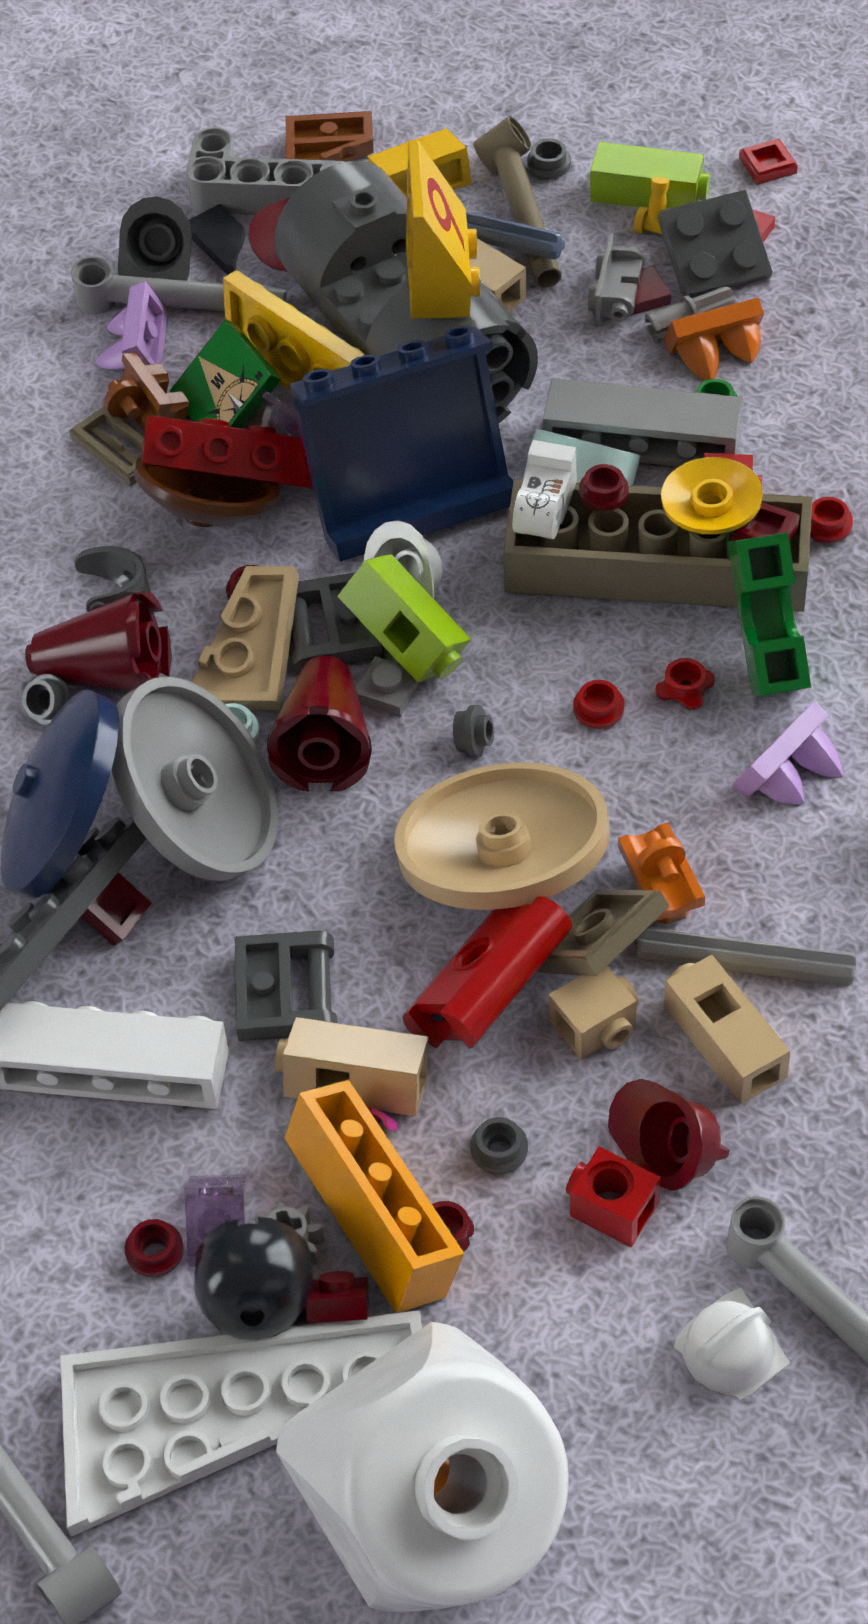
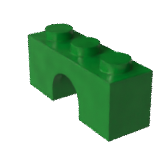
M788 532L728 542L752 694L764 696L812 688L804 636H801L798 632L793 613L791 591L792 585L796 584Z

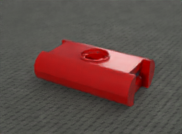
M538 896L532 904L492 910L403 1014L402 1019L408 1031L414 1035L428 1036V1044L436 1049L444 1040L463 1041L469 1049L474 1048L569 934L573 927L570 917L561 906L542 896Z

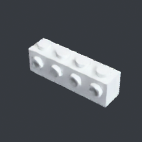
M27 1001L22 1004L7 1003L0 1011V1089L211 1109L218 1108L229 1054L222 1021H213L204 1016H189L187 1018L157 1016L148 1011H135L132 1013L108 1012L92 1006H81L76 1009L51 1007L36 1001Z

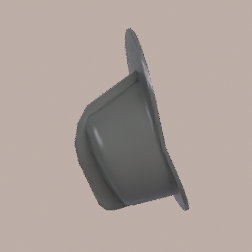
M158 196L142 198L129 207L122 218L120 227L118 275L188 281L192 235L190 222L182 208L173 201Z

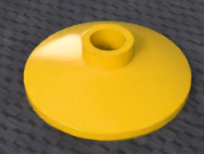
M721 457L700 458L682 464L669 474L661 490L662 507L668 518L679 527L699 534H722L741 528L756 516L763 500V489L758 476L746 465Z

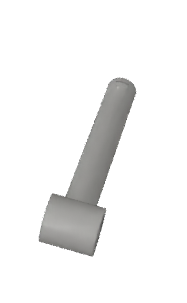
M97 256L84 257L78 260L71 269L76 306L81 312L97 315L105 313L115 303L128 304L130 286L145 281L164 307L225 312L224 290L221 283L113 275L110 263ZM274 284L273 288L264 287L283 301H287L286 289L279 288Z
M758 1196L740 1201L733 1209L726 1240V1248L732 1260L738 1265L749 1269L765 1267L868 1363V1314L783 1236L785 1218L782 1210L776 1203ZM750 1228L758 1229L768 1237L761 1240L752 1239L746 1236L743 1230Z
M0 1444V1511L46 1575L44 1579L37 1583V1587L47 1604L54 1606L64 1624H81L120 1596L122 1592L103 1560L91 1546L81 1553H77Z

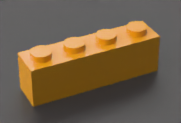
M346 1080L299 1093L284 1139L395 1313L446 1298L464 1252L350 1081Z

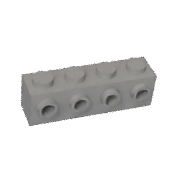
M552 378L543 415V430L641 455L639 463L679 467L689 461L704 458V453L737 454L741 433L743 397ZM566 429H578V430H577V431H567ZM616 433V434H626V435H624V436H615V435H613V434ZM661 438H665V439H673V440H671V441H662V440H660V439H661ZM708 443L721 444V445H719V446H710V445H708Z

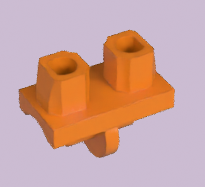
M669 822L660 824L653 830L641 835L618 837V848L638 890L661 891L670 905L654 922L658 921L659 923L668 924L686 918L690 910L705 906V895L685 857V850L681 842L676 839Z

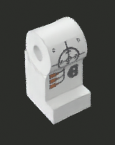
M532 440L528 452L527 470L515 501L512 524L513 532L548 539L556 537L560 524L563 523L577 482L576 447Z

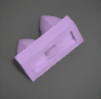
M146 281L130 286L127 307L121 310L107 326L108 331L123 336V338L108 347L95 360L94 363L98 367L108 370H124V364L121 361L122 355L136 352L144 365L162 364L169 312Z
M813 701L732 785L748 797L759 789L773 800L787 804H802L804 802L802 781L796 768L787 759L789 756L805 769L829 778L843 777L838 753L832 741L819 727L829 714Z

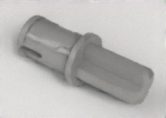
M722 287L692 299L690 296H684L678 304L646 314L645 322L652 323L646 325V329L657 343L665 338L671 321L735 304L737 301L730 287Z

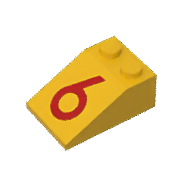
M408 140L406 252L411 319L470 317L471 297H480L479 266L470 267V259H477L476 229H467L466 208L419 140Z

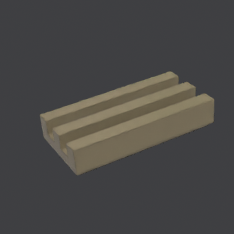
M104 406L69 430L70 437L129 486H132L137 482L134 470L138 457L124 447L121 440L114 435H109L98 425L102 422L106 423L141 452H143L144 436L120 417H112ZM89 431L90 433H92L96 438H98L101 442H103L106 446H108L111 450H113L131 466L129 467L126 463H124L121 459H119L116 455H114L111 451H109L106 447H104L100 442H98L87 432Z

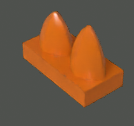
M759 297L671 321L664 338L665 346L670 355L678 353L684 364L704 381L714 379L719 366L717 342L722 341L733 355L743 361L752 363L760 349L761 334L759 325L765 314Z

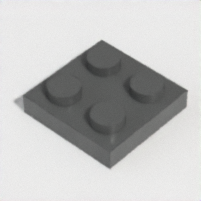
M746 190L660 210L657 218L683 297L690 296V298L722 287L733 288L771 278L773 271Z

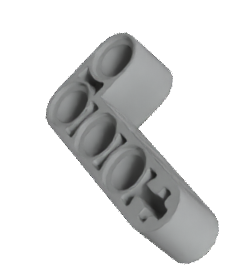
M218 127L206 128L195 135L186 168L191 205L199 212H204L221 204L230 214L256 215L258 211L266 206L291 197L303 183L321 170L344 161L235 157L232 135L229 131Z

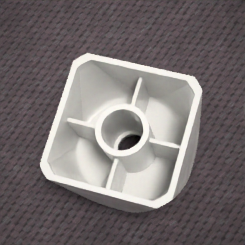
M430 1322L283 1423L278 1437L276 1453L367 1605L372 1609L389 1612L442 1609L476 1603L505 1591L527 1575L541 1561L557 1535L565 1512L569 1480L567 1457L560 1434L546 1409L535 1394L512 1371L465 1333L447 1324ZM449 1458L450 1472L448 1480L443 1489L434 1497V1480L440 1466Z

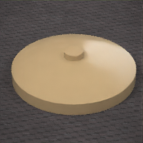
M502 763L462 772L439 782L422 793L409 805L399 819L394 835V846L403 878L415 891L424 897L456 908L471 910L505 909L531 904L538 896L548 898L556 895L589 874L607 850L610 840V824L607 806L602 794L590 781L579 774L561 767L541 763Z

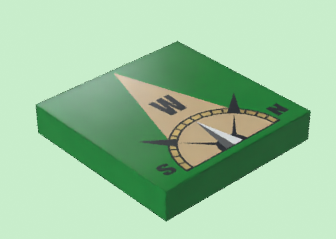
M225 319L173 385L170 392L182 391L189 401L187 414L193 422H200L204 418L220 419L229 422V427L243 429L282 379L235 323Z

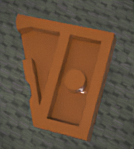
M372 111L286 116V159L347 162L355 161L374 153Z

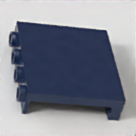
M470 326L453 327L447 330L443 337L426 342L422 340L408 341L398 346L397 351L381 356L363 355L353 359L349 366L333 371L328 369L314 370L304 375L303 380L289 384L324 538L330 550L340 562L365 554L366 545L372 533L385 522L402 521L412 525L421 535H425L510 507L514 480L508 475L485 351L493 349L492 341L478 328Z

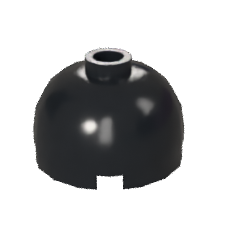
M258 1217V1224L247 1223L238 1226V1219L224 1222L206 1235L196 1251L193 1285L202 1313L221 1332L237 1339L246 1340L274 1337L291 1327L305 1310L313 1282L311 1252L307 1242L291 1226L265 1217Z

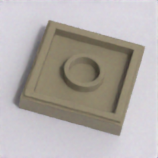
M597 889L569 915L573 926L571 931L538 971L540 973L597 976L664 913L670 905L661 891Z

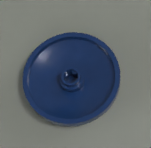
M82 690L72 696L46 727L26 763L17 772L12 788L13 796L7 814L1 853V877L7 890L30 899L43 896L63 876L82 846L103 799L116 753L119 718L117 707L110 698L91 690Z

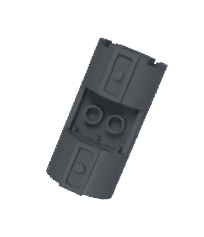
M364 161L338 163L321 170L309 178L288 200L276 225L274 244L281 264L344 340L351 346L360 349L365 355L381 356L397 351L398 346L408 341L422 340L426 342L443 337L447 330L457 326L478 328L492 341L493 349L485 351L498 423L502 422L511 413L507 406L516 397L521 388L529 390L534 380L538 365V351L533 338L481 279L480 297H471L470 317L411 319L406 252L407 196L385 171L372 163Z

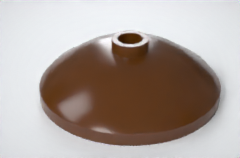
M142 455L137 459L134 470L136 481L149 497L170 513L184 518L189 524L198 527L229 525L259 517L275 507L280 492L279 485L273 483L144 465L142 463Z

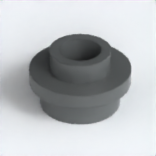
M556 139L537 141L527 156L529 171L541 178L562 176L571 166V156L566 150V146Z
M42 674L30 681L24 688L22 705L29 717L40 724L49 725L58 711L71 698V693L67 683L61 677L54 674Z
M470 705L466 711L456 712L453 720V740L456 749L459 752H468L471 757H481L484 746L492 745L494 740V723L492 717L485 714L482 706Z
M503 1117L491 1118L483 1122L473 1133L470 1143L471 1155L474 1162L484 1171L493 1174L509 1173L516 1170L525 1161L528 1153V1140L524 1131L512 1120ZM501 1141L507 1143L510 1149L498 1153L490 1151L489 1147L494 1142Z

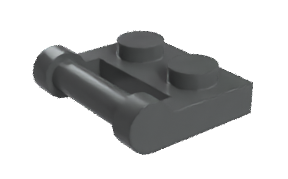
M356 572L298 581L292 625L295 651L291 656L293 670L297 675H299L307 661L318 656H333L346 664L373 660L375 656L383 658L382 644L338 598V594ZM321 603L329 640L327 643L314 644L307 610L310 604Z
M303 931L234 937L236 1031L238 1041L289 1038L296 1017L338 1023L337 1015L331 1009L329 958L334 956V938L330 933L325 931ZM303 957L308 961L309 1010L293 1011L291 958Z

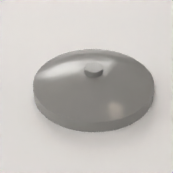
M154 678L126 694L116 706L119 730L112 774L120 797L139 830L167 860L185 872L202 879L227 881L237 878L257 867L266 859L274 845L278 828V807L268 767L255 741L241 721L213 694L192 682L180 678Z

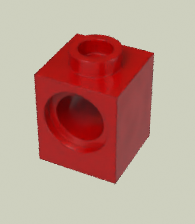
M599 1146L588 1164L584 1162L577 1164L567 1182L566 1193L570 1195V1216L632 1248L660 1203L661 1177ZM613 1191L622 1196L618 1199L606 1200L598 1195L603 1192Z

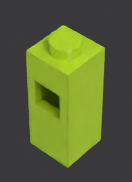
M599 141L590 170V201L631 207H648L652 192L650 189L651 179L662 177L669 180V188L666 192V209L707 199L711 174L703 173L704 154Z
M392 554L365 560L338 594V598L417 683L437 676L443 679L461 664L463 658L459 654L471 641V638Z

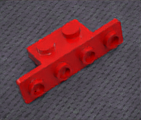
M153 415L146 419L142 463L144 465L313 489L301 437L276 434V429L267 426L252 425L248 426V429L229 427V422L220 419L204 418L200 422Z

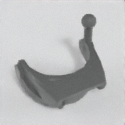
M117 546L94 547L83 550L74 560L75 568L79 573L96 575L114 581L122 587L114 592L90 598L86 603L87 612L135 592H151L142 556L130 551L128 548Z

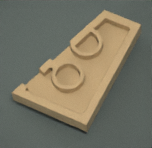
M246 566L220 616L223 622L210 646H205L198 659L200 667L192 683L204 688L224 704L237 703L247 707L249 710H281L299 575L295 566Z

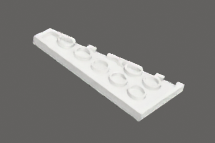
M420 1310L370 1316L367 1320L332 1321L291 1326L277 1336L260 1340L237 1339L227 1334L61 1355L66 1521L70 1537L276 1445L283 1423L422 1329Z

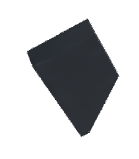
M218 204L189 219L191 240L229 275L236 270V262L245 240V230L221 204Z

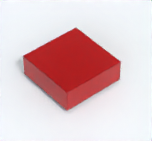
M780 138L739 149V159L756 185L797 174L798 164Z

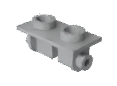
M609 233L605 252H598L595 276L596 279H599L598 283H591L589 287L588 310L596 311V327H601L603 317L622 322L633 314L637 284L640 282L645 257L639 247L634 245L615 247L613 233Z

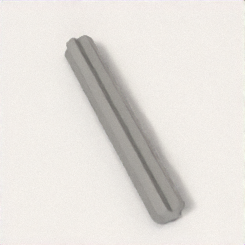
M647 928L638 936L637 956L641 960L684 965L686 963L695 964L713 955L724 970L845 986L852 985L855 977L856 957L852 953Z

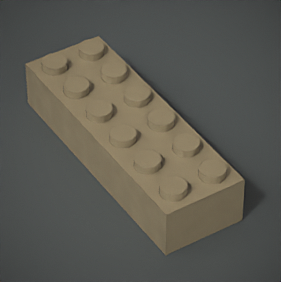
M514 479L503 550L505 592L738 608L728 542L733 541L734 531L722 534H699L679 527L668 518L663 510L661 487L629 486L628 499L622 506L610 511H597L587 507L579 497L580 483L576 482L563 523L560 524L556 537L548 539L513 532L512 524L515 501L523 483V479ZM763 494L762 503L800 514L798 528L790 541L796 584L792 585L791 594L793 611L804 612L813 497Z

